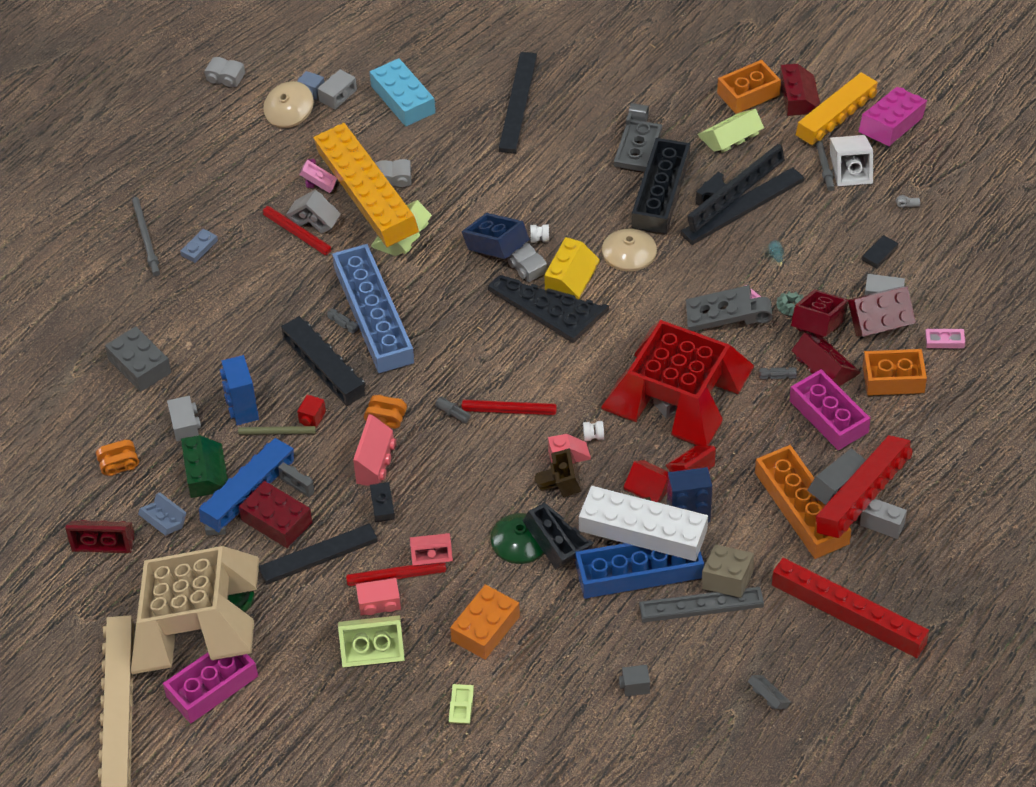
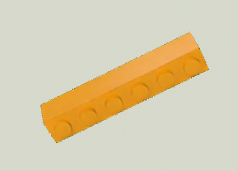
M862 72L802 118L797 124L796 136L811 145L821 141L828 132H832L838 124H842L849 115H853L859 107H863L869 99H873L876 96L878 82Z

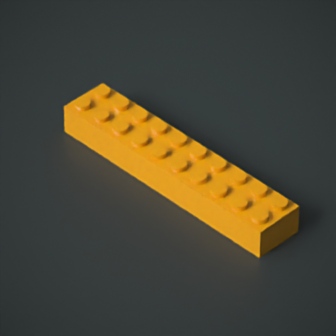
M345 123L313 137L319 155L386 247L419 232L413 213Z

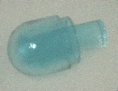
M777 240L771 241L768 244L770 256L776 259V262H782V256L784 255L782 244Z

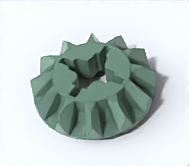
M790 291L787 294L781 293V296L777 297V308L781 313L793 316L795 305L804 297L803 295H798L797 291L795 293H790Z

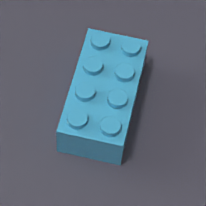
M399 58L369 71L371 87L405 126L435 113L434 97Z

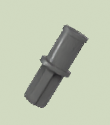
M443 396L436 400L435 406L446 412L449 417H455L463 423H467L470 419V414L459 408L457 403H452Z

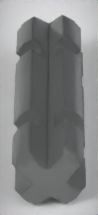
M334 308L327 312L329 319L344 329L348 328L347 331L355 334L358 331L359 325L351 321L342 313H338Z
M786 367L770 368V370L768 368H760L759 377L760 379H768V377L770 379H786V377L794 379L797 377L796 367H788V369Z

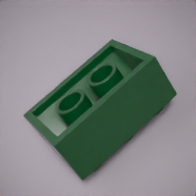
M201 435L181 438L190 497L195 498L214 494L228 480L222 443Z

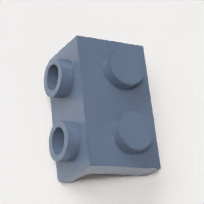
M159 492L155 496L154 503L141 507L138 515L161 533L168 535L183 528L186 512Z

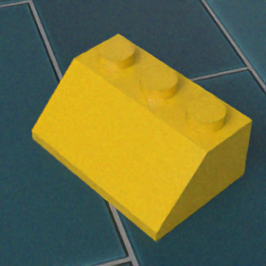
M565 237L544 275L545 290L548 288L574 295L576 299H580L600 259L583 242Z

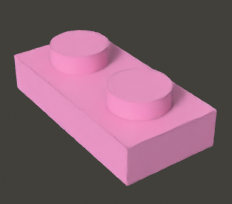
M309 160L304 163L299 174L329 193L333 190L337 181L335 176Z

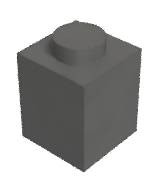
M647 665L622 667V676H618L620 689L624 688L625 697L650 694V678Z

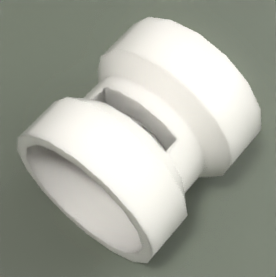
M549 224L542 225L541 227L530 225L531 243H537L538 241L549 243Z
M596 421L593 424L583 422L584 441H591L592 439L604 440L603 421Z

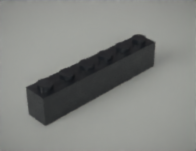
M298 316L281 326L283 339L346 406L365 396L364 387L366 385L364 380L355 375L352 367L347 366L339 354H335L331 345L322 340L321 335L312 329L308 321H304Z

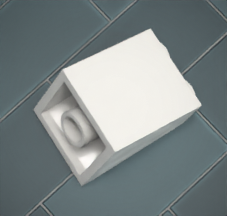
M866 136L830 138V157L837 186L872 184L873 149Z

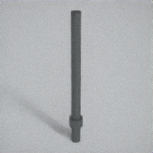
M822 140L817 141L816 147L823 170V181L826 182L828 191H833L835 189L833 183L834 176L829 168Z
M134 197L132 203L148 255V266L151 267L153 276H159L158 257L153 250L139 198Z

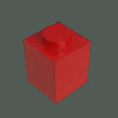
M307 394L297 410L299 423L304 426H316L317 428L326 413L325 400Z

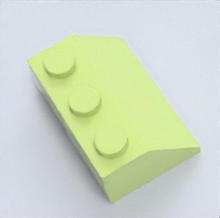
M752 109L737 113L704 130L698 136L713 151L721 150V152H725L731 149L732 144H741L745 142L744 138L758 135L759 130L763 129L764 126L757 110Z
M418 200L408 204L407 207L415 217L419 232L389 247H386L379 236H377L371 246L374 249L394 256L402 253L406 254L412 248L411 244L420 237V231L429 224L428 220L432 215Z
M400 615L338 622L342 667L405 661Z

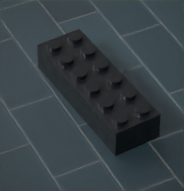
M655 138L632 210L631 228L667 234L690 160L691 143Z

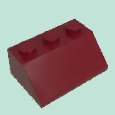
M799 64L780 65L781 90L787 116L809 114L820 105L814 75Z
M804 333L791 350L799 362L809 367L808 370L812 374L822 369L839 387L861 372L823 337Z
M81 520L71 521L65 526L72 552L131 553L135 535L132 522Z

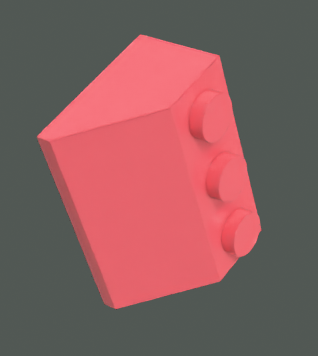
M370 414L368 415L353 459L356 484L366 486L381 483V480H385L386 465H390V453L396 447L393 430Z

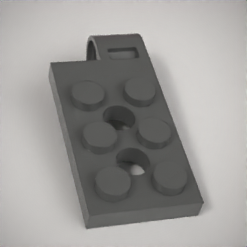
M635 103L630 104L626 127L614 159V167L645 172L655 138H660L662 124L647 122L649 106Z
M749 285L686 299L688 329L691 331L745 320L746 325L756 322L767 323L773 317L771 300L767 297L752 299ZM727 306L726 309L720 310L721 307ZM709 310L708 313L702 314L703 311Z

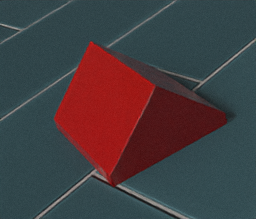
M694 446L666 464V467L670 472L708 467V470L715 466L716 448L715 446Z
M645 460L634 461L624 484V490L641 498L650 497L651 501L660 503L667 494L668 471Z

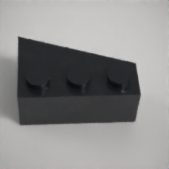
M545 502L529 510L522 520L555 570L576 559L575 552L589 550L594 544L590 539L587 540L578 533L579 530L577 528H572L567 524L564 518Z

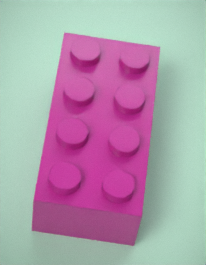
M896 87L862 114L858 132L890 146L923 118L927 100L906 91L904 88Z
M822 369L791 386L790 402L837 450L844 448L869 433L871 418Z
M208 652L165 681L163 687L169 701L191 724L256 679L258 672L256 663L248 654L211 660Z

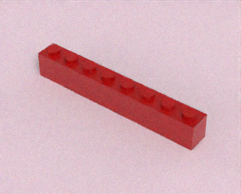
M888 435L816 515L817 533L840 538L848 530L849 526L857 520L858 516L866 510L878 493L885 488V485L902 469L907 460L911 458L912 448L910 447V440Z
M784 557L773 570L772 586L915 658L919 657L927 644L929 629Z

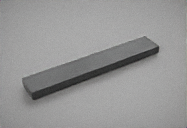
M760 587L746 588L742 598L713 592L639 602L642 623L764 607Z

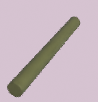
M316 426L238 427V434H316Z

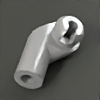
M900 195L896 198V203L901 208L920 207V198H909L905 195Z

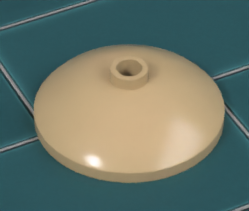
M290 81L282 83L267 95L263 107L264 115L272 125L278 128L294 127L302 123L311 113L314 104L313 95L309 88L300 82Z
M637 229L615 231L604 240L602 245L604 260L611 267L621 271L631 272L644 269L654 261L657 253L654 239L647 233Z

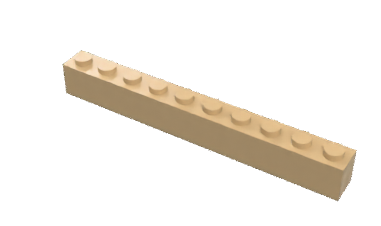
M129 615L107 617V624L103 626V636L106 638V643L102 644L103 655H105V660H102V671L105 673V678H101V687L104 690V695L101 696V707L104 708V713L100 714V724L103 726V731L99 733L100 744H103L102 750H99V762L102 763V768L98 769L101 787H131L133 674L131 673L134 648V623L132 616Z

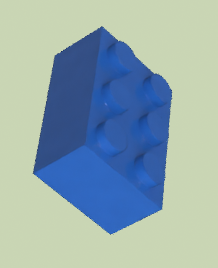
M244 355L222 360L223 368L219 370L222 380H225L222 381V386L231 419L235 418L236 425L259 420L253 383Z

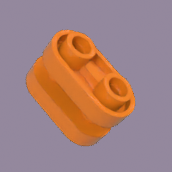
M374 395L369 401V407L365 411L364 419L367 421L370 414L389 428L396 429L401 425L402 416L405 415L407 405L399 398Z
M131 440L111 443L98 448L96 451V457L100 463L99 467L103 475L113 476L120 472L133 470L139 464L137 453H135V446Z

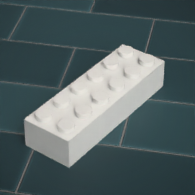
M591 486L579 515V531L692 561L697 560L708 526V515Z

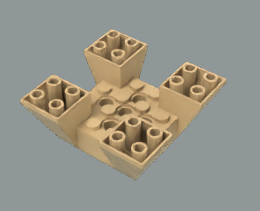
M220 546L144 560L131 673L137 674L171 668L175 634L202 629L211 660L252 653L254 620L227 600V595L257 590L258 556Z

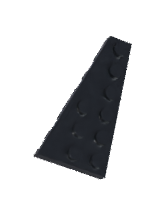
M499 275L488 285V291L572 343L577 341L609 311V305H597L592 300L586 299V301L576 299L574 295L549 288L547 290L540 289L538 285H526L521 283L520 280Z

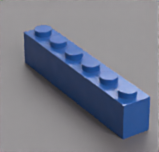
M277 438L267 443L263 450L254 455L248 464L241 467L233 478L228 479L220 490L215 491L213 496L200 506V522L219 533L224 526L240 513L239 506L264 481L270 484L280 475L278 467L283 462L287 465L294 462V448Z

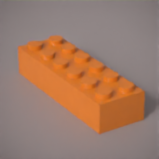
M791 445L756 459V476L814 559L850 544L852 531L850 527L840 538L817 533L816 515L823 509L825 504L807 491L815 478Z

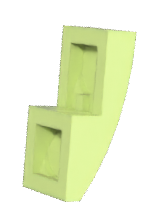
M453 684L449 723L470 724L474 685Z

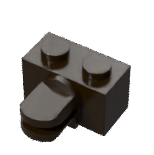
M570 448L551 453L553 462L550 463L551 469L536 473L534 478L541 491L558 487L563 497L582 492L577 463Z

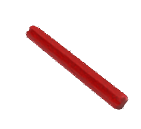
M266 206L263 209V215L322 254L328 255L331 253L330 245L270 206Z
M462 400L461 406L464 411L541 415H556L557 405L552 403Z
M446 563L407 565L347 574L346 580L348 586H354L360 583L441 573L446 571Z

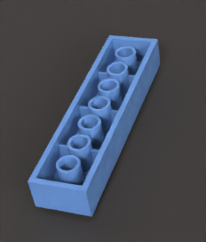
M368 244L333 253L335 272L378 373L413 364V347Z

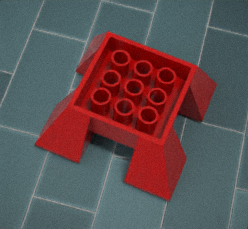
M659 320L649 329L634 354L637 358L618 379L601 409L637 422L651 397L677 406L671 436L698 446H709L723 422V418L710 392L715 385L739 394L754 369V365L727 343Z

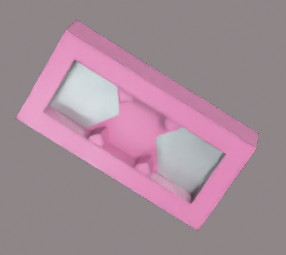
M964 329L925 330L926 348H965Z

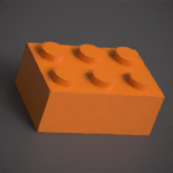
M759 60L719 77L717 94L737 114L779 96L781 80L763 60Z
M922 349L864 351L862 366L867 395L925 393L927 376Z
M485 584L450 627L451 641L486 660L520 617L519 602Z

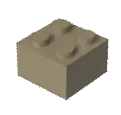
M715 544L702 570V589L742 598L754 571V553Z

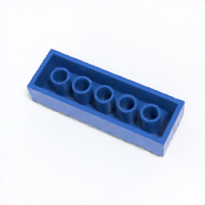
M627 543L575 552L576 569L584 599L701 579L704 568L701 551H699L696 561Z

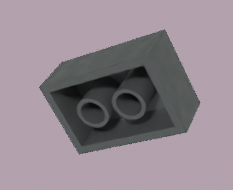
M136 326L105 345L108 360L140 392L171 373L168 357Z

